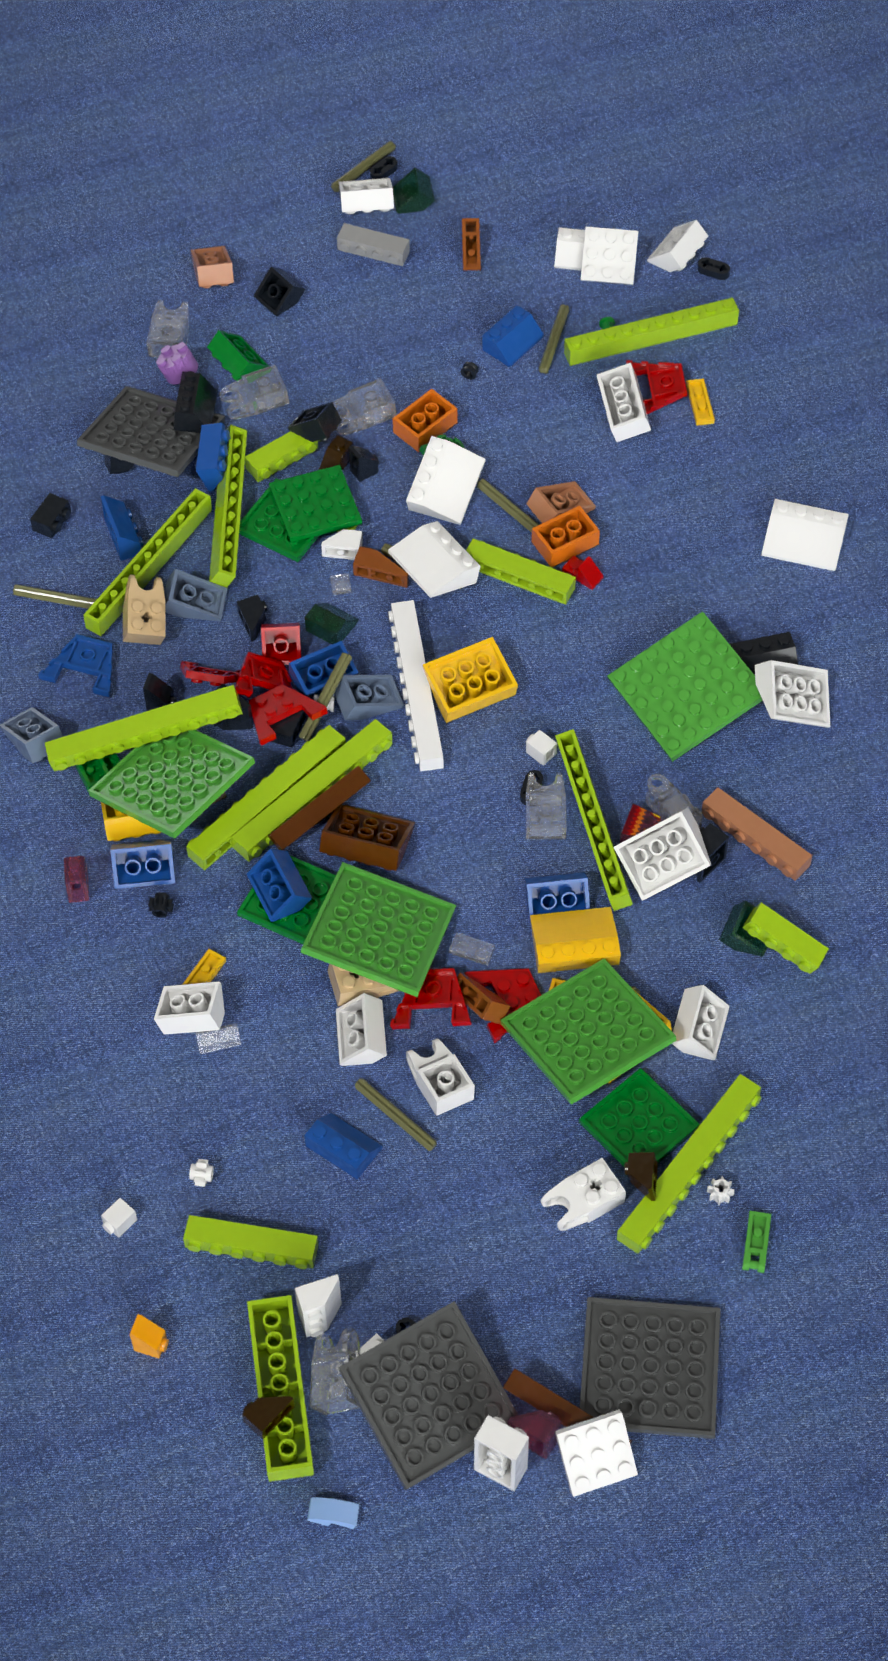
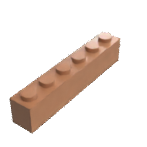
M719 787L703 801L701 813L706 819L712 820L723 831L733 835L738 842L744 843L753 853L763 857L768 864L777 867L786 877L796 881L810 867L812 855Z

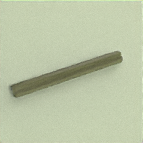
M388 141L334 181L331 185L334 192L340 191L339 182L353 181L395 150V144L392 141Z
M562 304L559 307L539 365L540 373L547 374L569 313L568 305Z
M485 479L478 481L477 487L531 533L532 528L539 525Z
M18 584L14 585L13 594L16 596L89 609L97 600Z
M344 652L341 654L317 702L326 707L328 706L352 660V656ZM322 716L313 721L308 717L299 737L304 741H310Z
M360 1078L355 1083V1088L424 1148L432 1151L436 1147L437 1142L366 1080Z

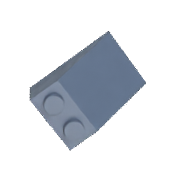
M175 569L166 582L164 592L165 613L182 618L221 621L228 588Z
M343 675L334 693L345 721L364 720L404 707L392 675Z
M33 707L0 724V729L23 757L31 763L39 762L47 756L45 742L63 737L59 725Z

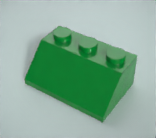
M218 330L207 346L212 352L211 355L222 363L221 366L232 374V378L238 382L244 381L249 383L271 369L240 335Z

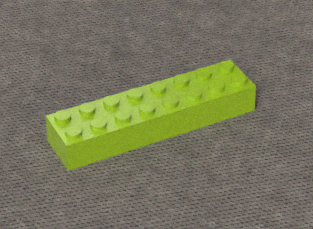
M288 1295L247 1301L258 1398L291 1396L294 1399L295 1405L291 1412L263 1439L268 1480L272 1482L313 1476L314 1469L292 1297Z

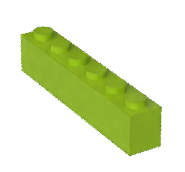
M473 538L466 549L480 565V573L566 605L575 590L576 577L571 574L505 551L500 547H495Z
M193 1215L188 1217L183 1237L185 1248L194 1252L203 1250L209 1251L213 1255L227 1254L237 1259H242L243 1257L252 1258L256 1262L270 1261L279 1266H285L286 1264L294 1265L299 1269L314 1268L319 1245L318 1236Z

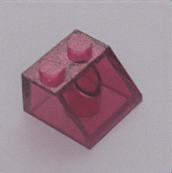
M543 1410L510 1417L508 1426L520 1428L529 1436L528 1449L544 1459L548 1458L557 1444L555 1431L561 1429L562 1423L559 1417L552 1412L546 1413Z

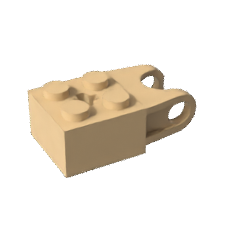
M129 575L123 605V642L161 645L166 637L165 596L162 579L156 577L152 590H143L138 586L135 575Z
M329 964L328 975L338 1007L363 993L379 998L400 991Z

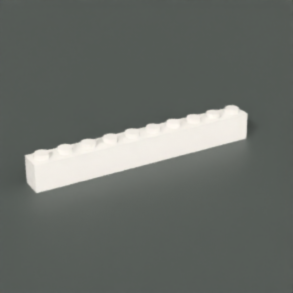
M414 600L391 603V611H388L389 622H393L394 625L391 626L392 638L396 637V642H394L395 653H399V657H396L397 667L402 669L399 677L400 683L405 686L402 689L403 699L408 702V704H405L406 716L411 718V720H408L409 732H413L414 735L411 736L412 748H416L417 751L414 753L415 764H419L420 771L444 768L443 753L431 689L423 669L425 657Z

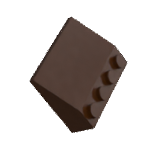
M342 804L335 809L322 830L319 852L326 853L329 856L342 857L349 861L362 862L369 866L382 867L389 871H397L402 862L415 822Z

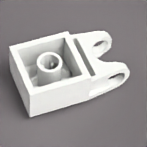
M439 1039L432 1040L433 1056L425 1058L419 1056L413 1050H409L406 1052V1058L417 1086L436 1116L474 1100L475 1085L456 1055L452 1054Z
M601 1158L565 1178L548 1191L541 1199V1204L544 1207L563 1205L568 1209V1212L557 1223L558 1229L565 1231L585 1222L589 1223L625 1203L626 1191L604 1159Z

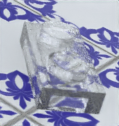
M456 932L449 948V953L488 966L495 950V945Z
M237 1023L221 1026L220 1030L195 1032L200 1054L241 1045Z

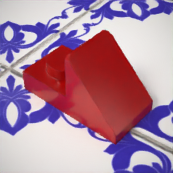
M572 556L562 567V572L576 577V581L591 590L604 578L590 556L584 561Z

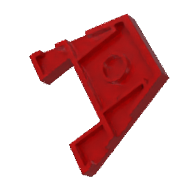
M626 360V364H632L636 376L648 375L652 398L643 400L647 414L687 396L681 363L659 362L658 364H648V361L633 363V360Z
M252 652L246 654L235 685L237 693L250 697L253 693L252 685L269 690L281 684L291 689L293 688L290 684L292 680L283 662Z
M181 661L180 669L185 678H190L191 682L194 683L209 681L210 685L213 686L237 682L240 673L239 669L232 672L198 666L199 663Z
M283 684L249 700L261 746L277 739L276 733L270 727V725L301 710L312 721L328 713L326 706Z
M429 969L418 997L404 992V998L399 1003L396 1009V1016L391 1020L390 1026L392 1030L410 1029L411 1014L414 1009L452 1007L451 1023L453 1026L471 1025L472 1022L455 969Z
M529 969L464 972L465 975L482 986H492L495 994L510 1006L506 1016L541 996ZM494 1022L487 1024V1029L494 1043L498 1042L507 1033L501 1024Z

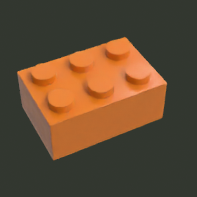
M430 389L393 418V433L417 452H420V447L429 443L431 436L437 437L442 435L458 423L457 408L436 391Z
M580 505L532 528V544L550 567H554L570 559L572 556H577L599 545L600 530Z

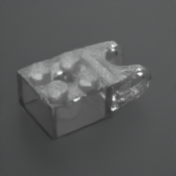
M158 300L152 314L147 338L149 357H159L161 349L167 345L171 347L181 342L187 345L189 336L188 302L183 301L176 310H168L165 308L164 300Z
M276 365L241 376L242 379L225 386L219 393L221 401L232 403L227 408V415L234 420L258 415L290 403L287 388ZM233 392L232 395L224 397L225 393ZM235 409H240L236 414L231 413Z
M381 378L349 390L347 395L333 402L335 408H339L337 412L342 420L336 429L340 435L365 430L390 420L397 415L395 401ZM348 424L345 429H340L343 425Z
M529 773L525 799L526 839H566V793L562 773H556L554 783L549 786L538 784L534 773Z
M662 774L651 775L647 780L649 792L646 794V803L656 815L660 816V820L657 819L656 822H661L689 807L700 830L703 815L697 807L695 808L690 803L688 796L682 794ZM658 779L663 784L655 787L651 782ZM653 795L655 802L650 799V796Z
M353 1328L343 1330L340 1340L335 1347L331 1337L325 1333L318 1335L316 1338L311 1364L309 1407L324 1415L359 1408L338 1370V1367L361 1355L359 1337Z

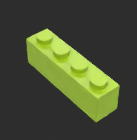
M290 431L245 456L246 470L257 482H260L279 470H283L288 465L299 461L302 457L313 453L318 449V441L311 442Z
M762 902L752 910L743 926V929L748 931L751 936L757 937L768 948L776 950L784 959L792 961L799 969L809 974L819 968L829 948Z

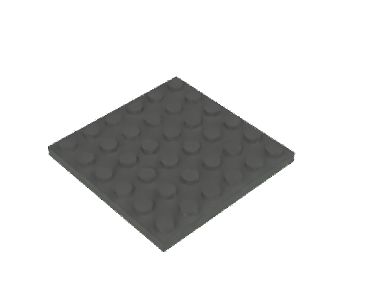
M126 386L77 439V446L102 453L103 455L112 456L119 460L128 461L138 466H144L154 471H160L170 476L179 477L198 454L201 433L174 430V415L177 401ZM214 413L212 424L225 422V416Z
M587 1297L580 1409L593 1417L620 1409L627 1432L715 1439L721 1308Z
M455 1301L338 1367L404 1490L411 1488L474 1450V1438L488 1415L493 1418L496 1416L503 1419L506 1425L510 1427L522 1421Z

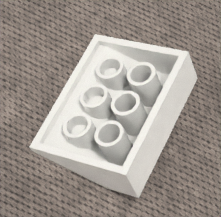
M431 436L406 499L408 510L461 525L485 459L448 440Z
M775 499L761 556L835 571L849 514Z
M438 521L422 525L388 549V553L430 598L477 582L480 565Z
M774 660L755 665L756 686L771 719L826 728L830 727L828 670Z
M689 807L614 846L642 901L711 866L701 832Z

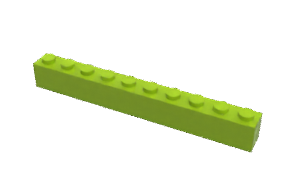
M732 297L565 338L564 354L569 366L734 326L738 324L739 309Z
M234 425L228 427L230 440L227 444L228 455L225 459L226 471H224L222 481L217 485L209 582L225 588L236 577L247 430Z
M196 488L84 613L86 629L99 636H102L123 613L129 575H135L138 586L144 589L212 511L210 495Z
M234 685L45 742L47 757L54 772L62 771L68 767L82 765L88 761L101 759L114 753H121L133 747L137 748L143 744L157 742L169 736H177L182 732L196 730L209 724H216L218 721L228 718L232 719L243 714L238 693Z
M377 719L373 720L231 837L232 847L248 862L260 856L265 848L274 844L268 837L273 831L357 766L363 770L364 766L369 762L375 761L381 752L388 750L392 745V732Z
M330 725L319 730L316 736L310 741L305 742L299 751L292 753L286 762L278 765L273 773L260 781L259 785L254 789H250L226 813L219 815L217 820L212 825L205 827L199 836L191 839L186 846L188 857L205 871L232 848L231 837L342 747L346 743V738Z
M572 729L555 735L611 906L614 911L631 906L633 902L576 733Z
M739 1074L658 1178L656 1201H651L644 1196L617 1232V1240L637 1254L642 1249L646 1250L652 1242L651 1237L655 1232L659 1233L665 1224L663 1221L666 1217H671L675 1213L677 1203L680 1200L684 1201L689 1194L688 1189L692 1184L696 1185L702 1176L700 1173L704 1168L708 1169L711 1166L716 1153L720 1154L727 1138H732L737 1132V1125L740 1122L744 1123L751 1107H756L762 1098L759 1085Z

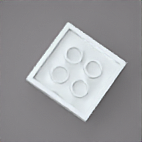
M586 227L581 281L633 285L638 231Z
M620 1409L555 1431L573 1497L638 1475Z

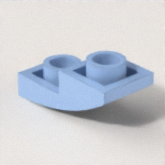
M311 1497L307 1521L325 1526L333 1523L354 1529L357 1524L359 1504L337 1499Z

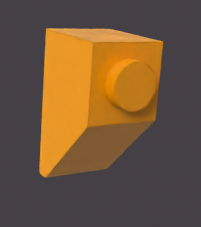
M137 1315L130 1332L134 1351L160 1358L161 1353L166 1351L169 1343L165 1330L144 1316Z

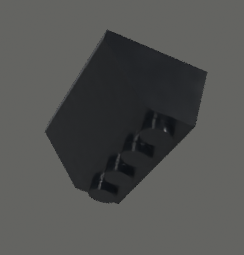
M192 371L182 372L174 415L175 431L201 433L202 425L212 424L217 390L200 373Z
M790 632L730 643V646L754 675L756 664L770 660L798 665L796 647Z

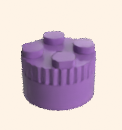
M184 342L171 347L167 345L162 348L161 355L156 361L167 382L173 385L180 384L182 372L192 371L196 373L199 366Z

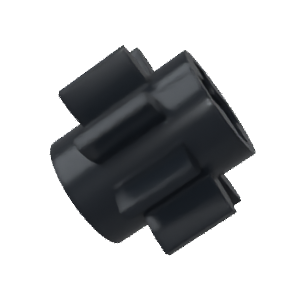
M159 892L155 894V898H149L148 906L149 911H152L155 917L164 918L168 912H173L174 904L173 899H170L168 894Z

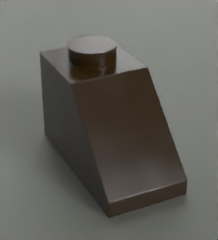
M337 435L327 447L319 470L340 465L343 470L349 463V446L353 445V442Z
M629 1153L628 1162L624 1164L625 1175H629L631 1184L648 1199L656 1201L658 1163L655 1153Z
M291 1396L257 1398L254 1402H249L242 1411L243 1422L259 1437L264 1439L295 1407L294 1399Z

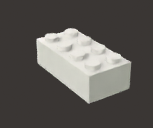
M628 363L597 374L609 425L616 442L650 431V423L632 364Z
M488 1415L474 1438V1470L515 1491L528 1467L529 1436L520 1428H512L506 1425L503 1419L496 1416L493 1418Z

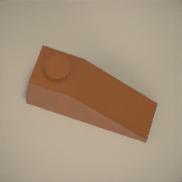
M462 218L463 271L481 270L479 218Z
M359 547L353 562V575L408 588L407 572L378 550Z
M460 972L458 981L466 1005L483 1020L501 1024V1019L506 1016L510 1006L498 995Z

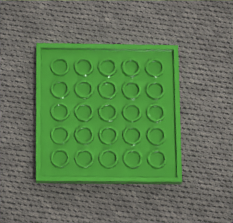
M703 611L607 675L609 681L672 762L763 701L756 686L755 675Z
M189 730L177 736H169L160 741L150 742L134 748L92 786L88 792L94 799L175 839L237 781L255 761L254 757L197 730Z
M342 862L300 953L418 997L456 905Z
M605 959L598 961L501 1019V1025L571 1105L677 1041L676 1035Z

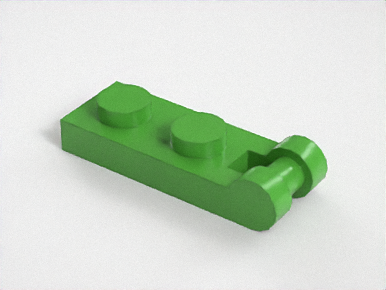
M749 1211L742 1270L749 1271V1269H755L760 1273L765 1271L771 1214ZM751 1255L759 1256V1261L750 1260Z

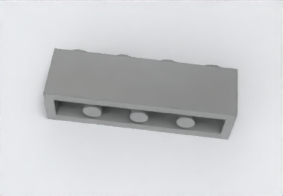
M344 223L337 236V250L403 266L410 253V239Z

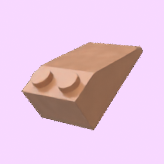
M225 246L190 250L199 287L211 288L212 285L228 286L230 283H234L232 261Z
M575 481L537 487L527 502V506L541 523L579 505L586 514L596 508Z

